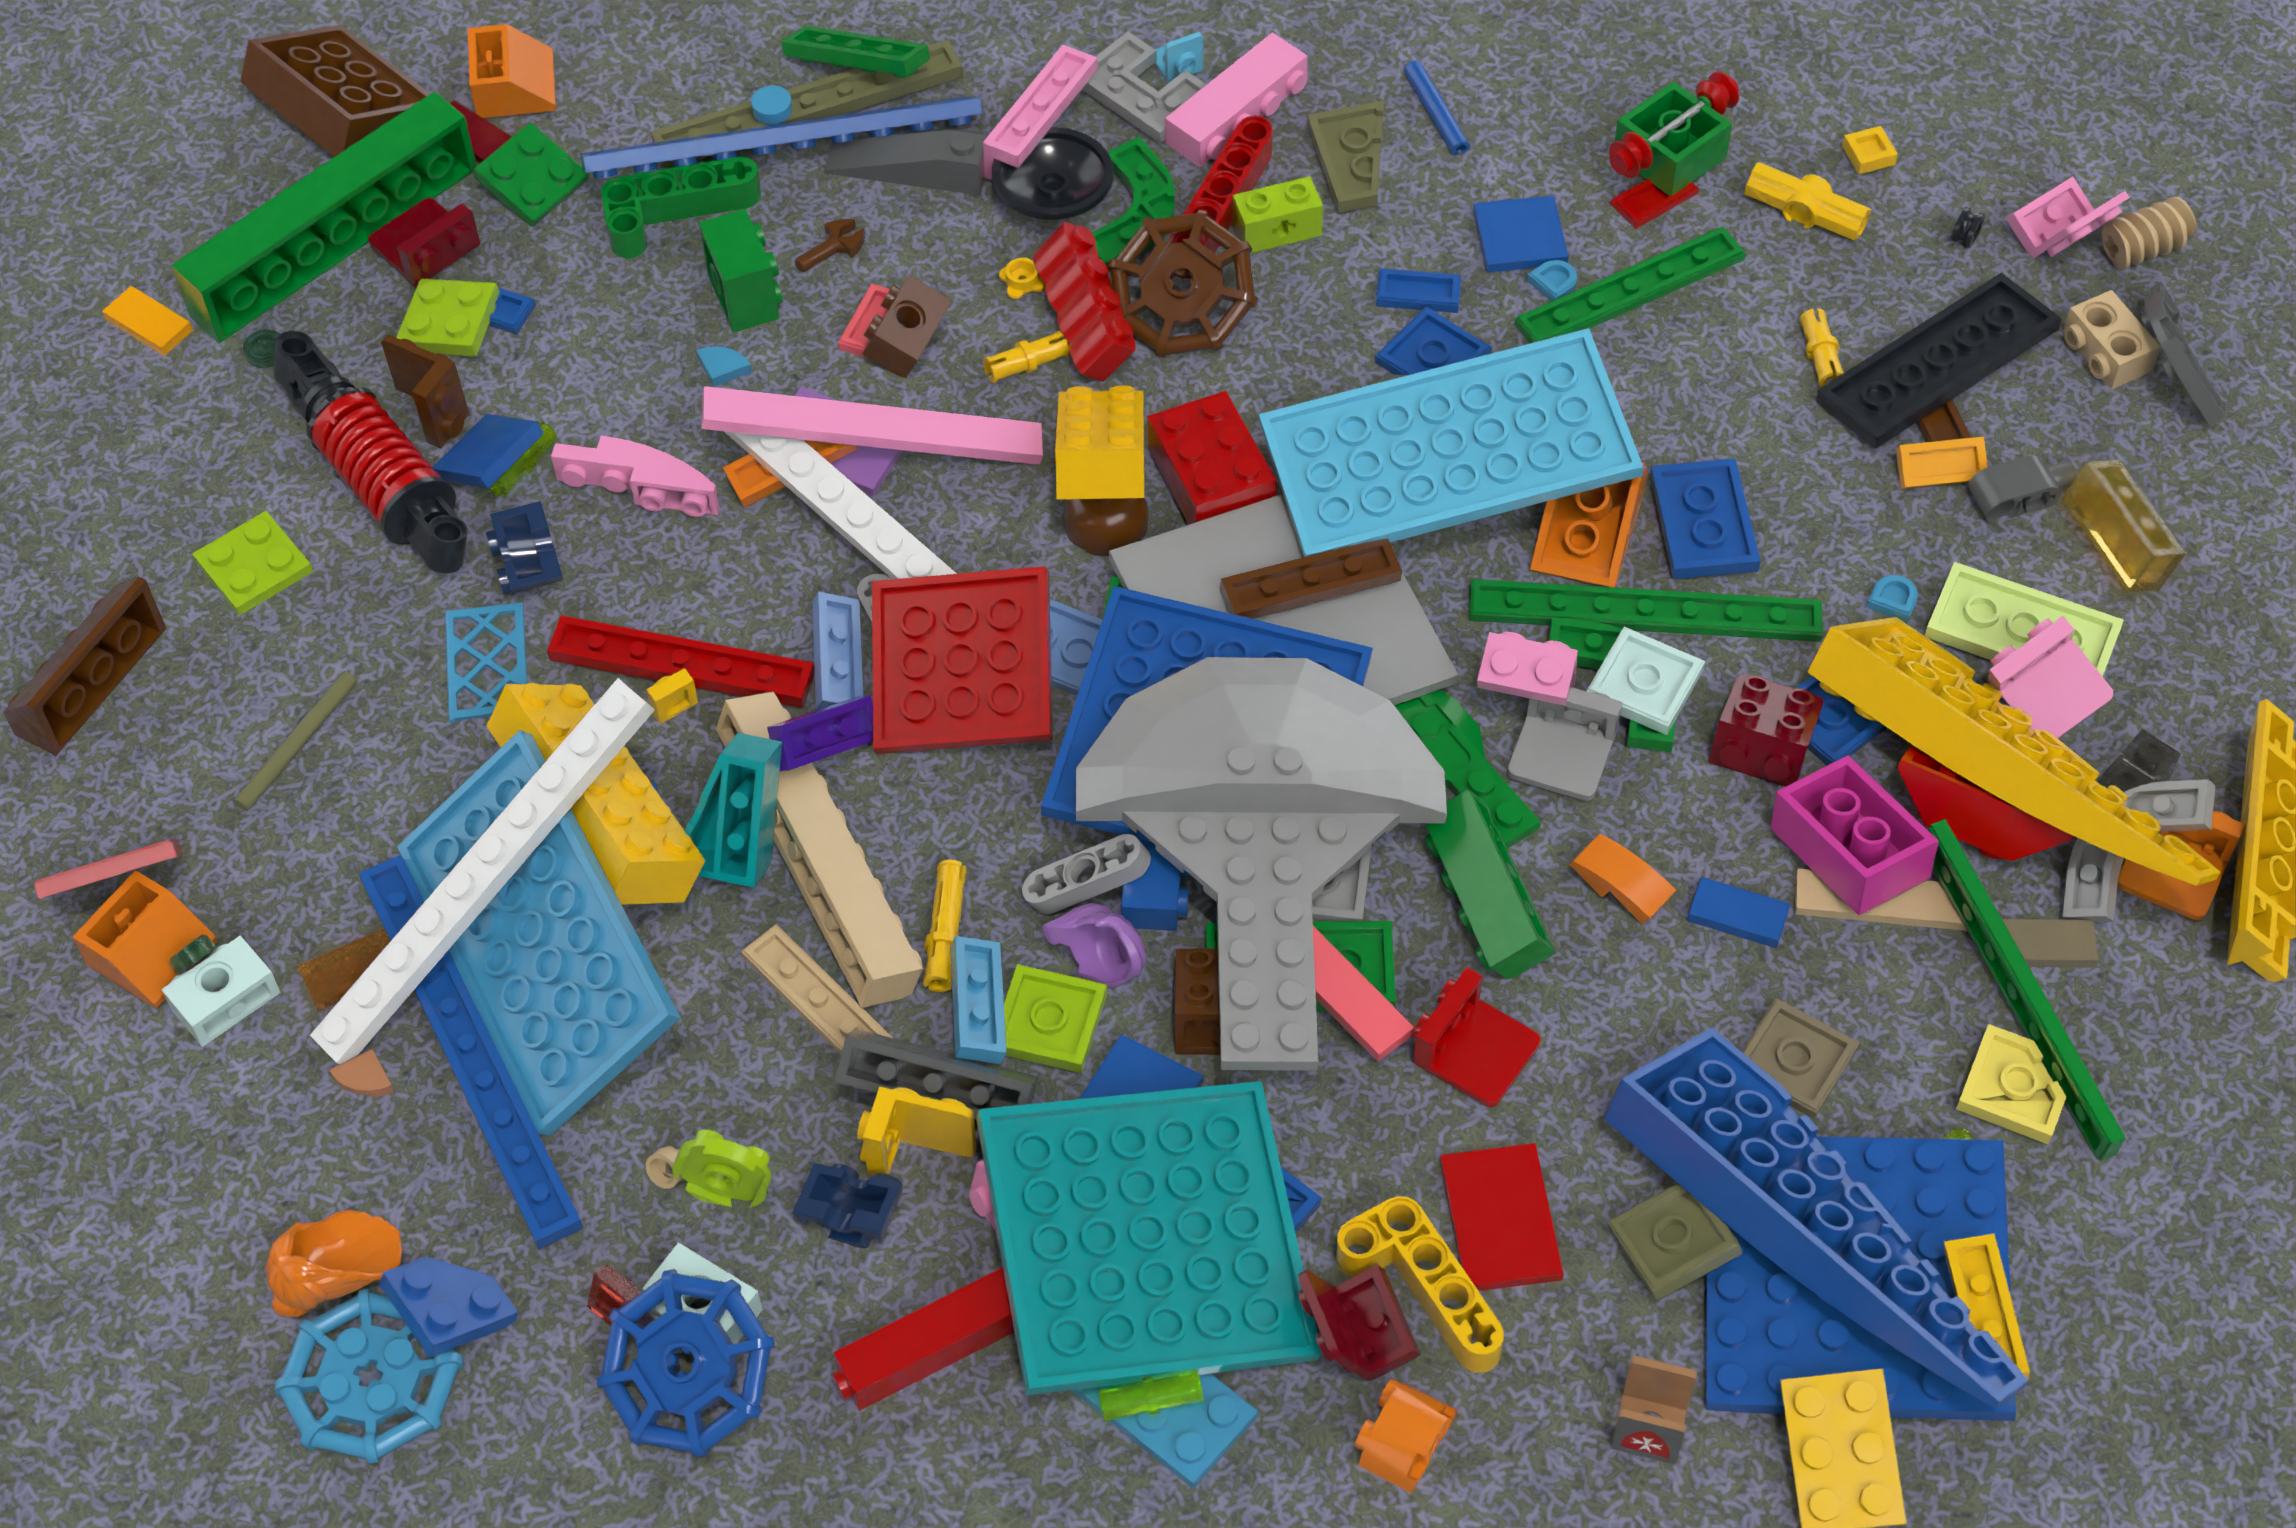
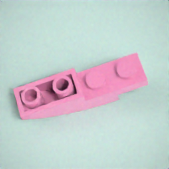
M602 435L597 449L558 443L554 445L551 459L556 480L563 481L569 486L581 487L584 484L604 486L612 492H623L626 489L632 490L635 505H641L650 511H660L663 508L681 510L694 517H700L704 514L718 515L720 507L716 485L698 470L663 451L625 439Z

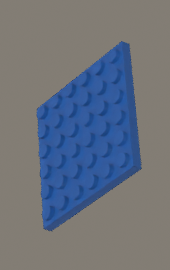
M1113 586L1041 804V815L1119 835L1131 834L1139 840L1153 843L1139 830L1135 833L1122 821H1076V767L1126 698L1207 657L1307 658L1363 687L1372 658L1373 648Z
M1817 1137L1828 1151L1837 1150L1847 1162L1845 1172L1853 1182H1863L1912 1240L1909 1249L1918 1260L1928 1259L1940 1275L1937 1282L1950 1298H1954L1955 1293L1944 1253V1241L1995 1234L2011 1296L2003 1140ZM1727 1225L1740 1244L1743 1254L1707 1273V1410L1785 1414L1780 1380L1883 1369L1890 1417L2015 1421V1395L1995 1409L1904 1355L1824 1301Z

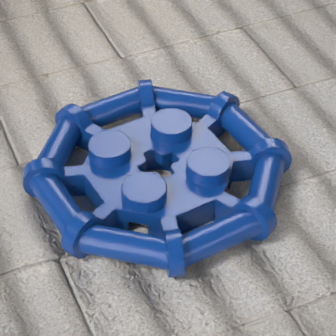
M675 1269L662 1272L661 1278L620 1309L613 1308L609 1318L612 1322L601 1376L596 1378L597 1387L603 1388L630 1432L629 1440L638 1447L644 1443L690 1452L696 1458L704 1457L709 1454L711 1447L752 1417L758 1419L762 1413L763 1408L760 1406L770 1351L775 1348L774 1337H768L741 1294V1285L733 1279L722 1282L678 1274ZM686 1295L713 1301L706 1313L700 1314L684 1311L681 1296ZM665 1300L666 1312L646 1327L637 1321ZM726 1310L729 1311L747 1341L733 1344L719 1322ZM632 1334L637 1338L635 1347H639L637 1358L632 1360L631 1369L623 1370L629 1335ZM679 1350H682L685 1354L692 1353L694 1356L693 1369L689 1374L683 1371L676 1373L674 1370V1366L679 1362L676 1355ZM749 1354L742 1394L731 1388V1383L737 1374L736 1357ZM634 1381L648 1403L643 1413H641L624 1385L627 1382ZM721 1398L733 1405L723 1415L705 1428L703 1427L701 1413ZM662 1411L684 1415L687 1431L656 1425V1421Z

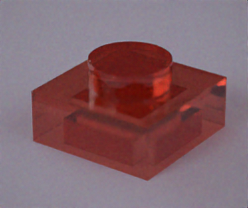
M607 1264L593 1275L587 1307L611 1326L612 1320L609 1318V1315L613 1308L620 1309L642 1291L630 1279L623 1277Z

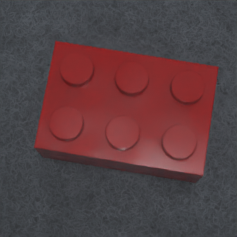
M1227 391L1147 416L1148 450L1189 525L1276 496V479Z

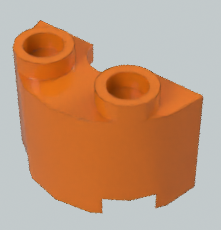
M1390 1379L1378 1402V1405L1383 1409L1376 1422L1367 1419L1355 1441L1354 1446L1362 1450L1358 1466L1413 1493L1428 1467L1436 1447L1443 1440L1458 1411L1456 1408L1404 1381L1400 1383Z

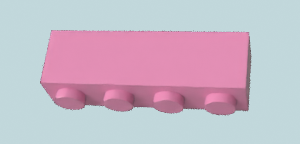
M1272 32L1165 118V144L1199 167L1203 166L1211 158L1216 160L1234 129L1243 118L1254 115L1262 117L1264 115L1271 116L1277 111L1281 101L1291 93L1296 95L1303 90L1308 80V55Z

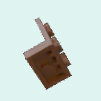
M1195 948L1176 950L1175 1054L1220 1055L1218 949Z

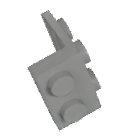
M1570 687L1566 706L1529 698L1527 717L1508 766V776L1513 780L1580 800L1589 801L1593 799L1618 731L1622 702L1611 699L1602 693H1590Z

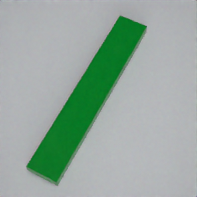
M1722 226L1515 317L1514 325L1529 344L1590 329L1745 260L1746 252L1726 228Z

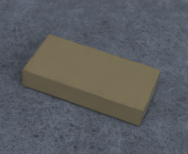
M2002 919L2029 967L2096 968L2099 958L2093 920Z

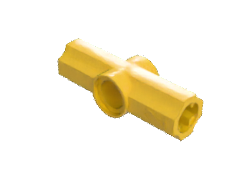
M1758 162L1751 172L1744 192L1749 197L1782 210L1785 219L1789 222L1792 219L1805 224L1804 228L1806 229L1816 224L1854 241L1858 240L1865 229L1872 210L1833 193L1830 184L1820 176L1810 174L1799 179Z

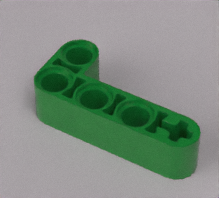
M734 157L609 179L601 188V196L611 249L618 257L634 258L641 255L647 248L644 225L740 210L754 206L761 199V186L756 163L746 157Z

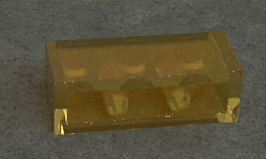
M2120 460L2087 462L2062 497L2075 520L2084 529L2095 545V549L2104 558L2115 574L2117 581L2124 587L2126 592L2160 590L2186 555V552Z

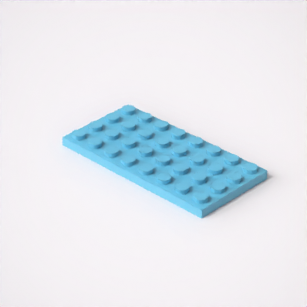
M1589 328L1259 414V424L1304 557L1386 538L1389 539V542H1394L1643 476V464Z

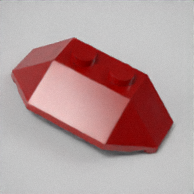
M1910 746L1899 762L1897 768L1924 825L1930 827L1931 824L1946 819L1957 841L1961 840L1978 847V851L1986 857L1996 860L2004 858L2008 861H2014L2069 842L2074 837L1984 790L1918 748Z

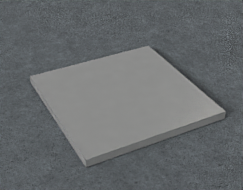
M1283 494L1109 551V561L1123 588L1226 613L1230 612L1220 590L1221 578L1304 557ZM1403 572L1401 581L1255 618V620L1372 647V658L1363 687L1390 700L1393 705L1457 684L1459 675Z

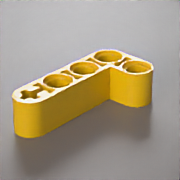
M1404 1196L1390 1198L1341 1226L1337 1237L1336 1262L1346 1275L1354 1277L1376 1264L1384 1268L1393 1263L1459 1363L1465 1369L1474 1373H1484L1492 1370L1498 1364L1504 1339V1331L1500 1322L1415 1200ZM1396 1222H1403L1410 1227V1229L1406 1231H1396L1392 1229L1389 1225ZM1355 1244L1363 1245L1369 1251L1363 1254H1355L1348 1247ZM1420 1261H1430L1437 1266V1268L1432 1270H1423L1416 1265V1263ZM1453 1299L1461 1302L1464 1307L1453 1310L1446 1308L1442 1302ZM1472 1335L1477 1341L1474 1344H1471ZM1488 1342V1343H1489V1346H1488V1347H1484L1483 1344H1485V1343Z

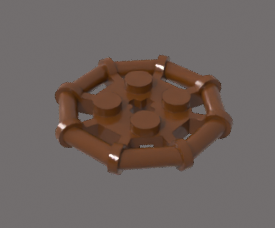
M1200 209L1195 214L1159 219L1147 217L1143 219V225L1117 257L1109 260L1107 266L1108 271L1111 272L1112 289L1121 300L1120 306L1123 318L1133 328V334L1156 351V356L1165 358L1167 354L1212 348L1218 351L1223 348L1222 343L1250 308H1256L1258 298L1254 294L1250 260L1251 245L1248 241L1242 242L1208 216V211ZM1191 231L1190 238L1183 239L1181 243L1172 244L1171 241L1164 242L1160 236ZM1203 233L1226 250L1218 255L1210 251L1200 243ZM1152 240L1156 248L1141 266L1132 264ZM1231 262H1234L1237 290L1224 286L1222 267ZM1186 274L1192 276L1189 281L1191 287L1187 291L1181 290L1177 292L1174 290L1175 283L1172 280L1173 277L1177 275L1183 278ZM1128 276L1139 278L1141 284V298L1133 303H1130ZM1223 299L1234 302L1213 328L1208 317ZM1145 310H1149L1164 322L1161 334L1137 317V315ZM1195 323H1200L1205 333L1172 337L1175 326L1189 327Z

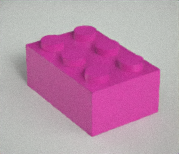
M1849 755L1776 792L1770 829L1858 915L1931 878L1939 840Z

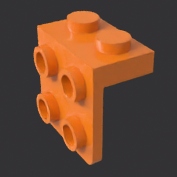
M2213 811L2211 830L2167 831L2160 833L2164 837L2166 835L2179 837L2217 868L2221 873L2214 881L2195 886L2126 859L2118 876L2117 887L2122 891L2180 915L2200 921L2205 918L2245 824L2232 819L2225 813Z

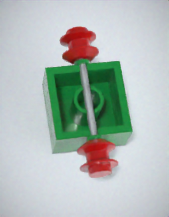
M1713 72L1708 80H1703L1697 84L1696 97L1672 81L1617 120L1615 142L1609 147V161L1614 171L1627 178H1634L1640 174L1644 178L1651 180L1656 187L1667 195L1672 196L1727 158L1732 123L1722 115L1725 114L1727 108H1733L1739 102V88L1736 81L1723 72Z

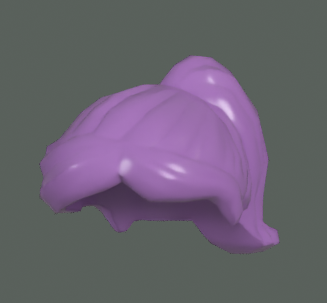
M1090 903L1075 907L1065 915L1042 926L1043 935L1049 943L1053 945L1059 943L1070 947V954L1079 966L1077 973L1080 977L1107 984L1109 988H1115L1134 977H1138L1146 964V947L1137 929L1124 916L1112 912L1107 906Z

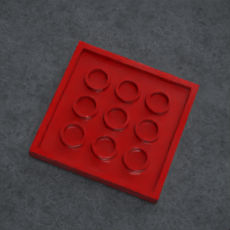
M1046 566L872 581L873 749L877 754L1053 740L1049 571Z

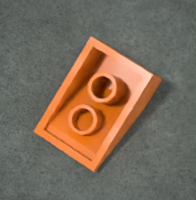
M1642 462L1643 476L1546 501L1530 571L1601 587H1616L1642 502L1648 477L1646 464Z

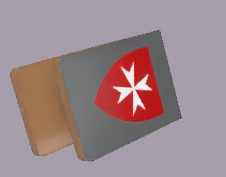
M1632 1356L1611 1449L1676 1465L1685 1434L1686 1425L1684 1422L1696 1381L1697 1371L1640 1356ZM1646 1412L1655 1413V1414H1657L1658 1416H1660L1661 1418L1654 1417V1416H1650V1415H1646V1414H1643V1413H1646Z

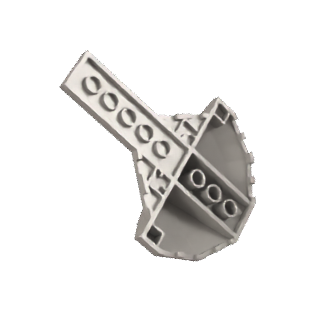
M1207 657L1126 698L1076 767V821H1122L1135 833L1139 830L1156 845L1157 852L1182 873L1187 871L1203 885V891L1217 902L1221 1070L1317 1071L1318 1042L1312 901L1323 892L1324 886L1338 873L1343 874L1359 860L1377 838L1383 833L1388 834L1399 823H1445L1447 805L1444 769L1390 700L1307 658Z

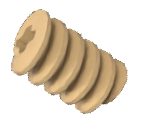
M2171 197L2165 202H2157L2151 207H2143L2137 212H2130L2123 217L2111 219L2102 228V241L2106 254L2117 270L2123 271L2130 266V263L2132 265H2139L2144 261V258L2146 260H2153L2158 256V253L2166 255L2172 251V248L2174 250L2182 249L2186 246L2187 238H2192L2195 234L2197 225L2194 214L2185 200L2180 197Z

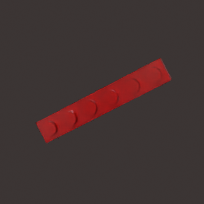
M563 615L559 618L547 649L551 661L657 681L685 668L694 680L695 688L742 697L774 692L780 704L800 708L804 707L815 675L814 662Z

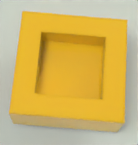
M1881 126L1844 135L1842 148L1858 175L1896 164L1898 153Z
M685 668L671 676L659 679L652 687L646 689L649 704L655 709L652 714L660 724L698 703L694 680Z

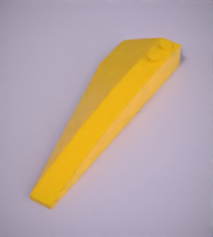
M1892 617L1830 627L1807 672L1821 681L1819 685L1824 691L1837 697H1844L1854 704V710L1862 717L1872 721H1879L1947 768L2020 810L2101 849L2195 886L2214 881L2218 878L2221 872L2179 837L2173 835L2162 836L2159 833L2161 829L2160 822L2151 814L2124 806L2123 803L2129 796L2118 787L2109 785L2106 788L2095 781L2099 772L2053 734L2042 729L2034 731L2031 728L2032 717L2021 708H2013L2001 704L1999 700L2003 693L1992 684L1984 683L1982 686L1973 681L1972 678L1976 671L1899 618Z

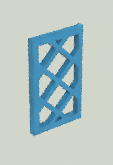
M523 602L448 610L445 612L448 714L450 723H455L458 720L491 717L498 702L494 698L504 689L505 684H527ZM515 613V629L508 635L491 624L499 615ZM471 619L478 625L463 640L456 637L454 620ZM485 629L502 640L487 656L469 646ZM508 645L516 649L517 666L511 672L493 662ZM462 651L480 661L464 678L456 673L455 657ZM486 666L503 677L488 694L470 683ZM464 688L482 699L472 709L457 710V694Z

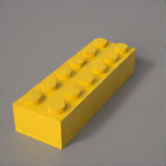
M505 684L486 727L500 747L519 730L532 734L545 761H547L595 704L581 685ZM624 746L575 802L571 810L621 904L684 903L706 860Z

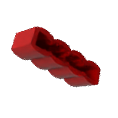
M1064 221L1033 254V261L1037 272L1045 282L1048 300L1058 313L1057 321L1060 330L1070 343L1069 350L1074 364L1082 375L1104 382L1135 351L1136 344L1133 337V328L1123 318L1120 297L1110 288L1108 268L1098 258L1094 235L1084 226H1075Z

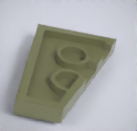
M1384 100L1307 115V128L1338 213L1377 206Z

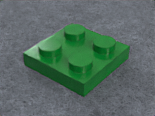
M530 122L474 169L473 177L521 220L533 227L588 181L589 173H585L582 170V166Z

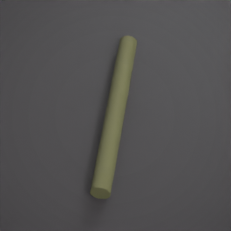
M347 671L341 673L233 800L236 806L247 812L251 809L356 685L357 679Z

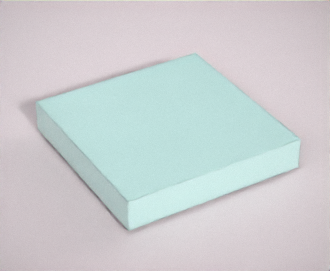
M1623 627L1588 687L1587 692L1602 693L1611 699L1621 701V716L1667 735L1701 676L1705 661Z

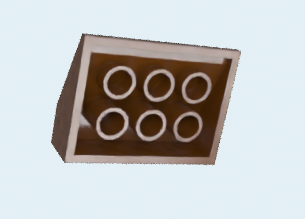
M342 25L248 40L240 80L242 84L255 93L256 97L273 107L284 119L289 120L302 130L309 139L314 140L327 150L333 158L430 94Z

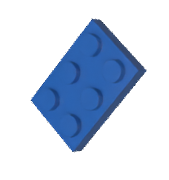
M1736 458L1651 466L1649 477L1672 579L1759 571L1761 560Z

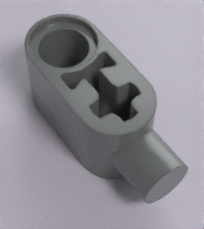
M2030 455L1979 471L1970 479L1968 488L1989 523H1994L1993 519L2006 515L2008 518L2053 506L2062 495L2061 489L2075 486L2078 482L2076 468L2071 461L2047 467L2041 456Z

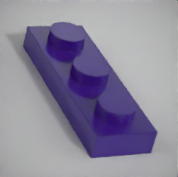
M871 695L858 696L768 726L769 739L782 742L780 771L792 770L872 742L873 702Z

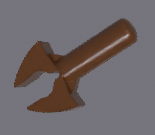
M840 219L825 223V233L829 235L828 239L795 259L797 269L801 272H806L836 253H847L850 258H853L860 251L865 241L864 228L857 231L853 236L842 237L844 234L856 229L855 219Z

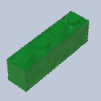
M1467 789L1446 802L1447 817L1445 823H1425L1429 834L1425 836V840L1435 857L1441 859L1446 870L1442 872V878L1447 888L1454 896L1458 895L1463 907L1458 910V913L1468 931L1476 935L1480 946L1476 947L1475 950L1480 962L1487 971L1491 972L1494 970L1504 978L1511 979L1556 954V951L1487 803Z

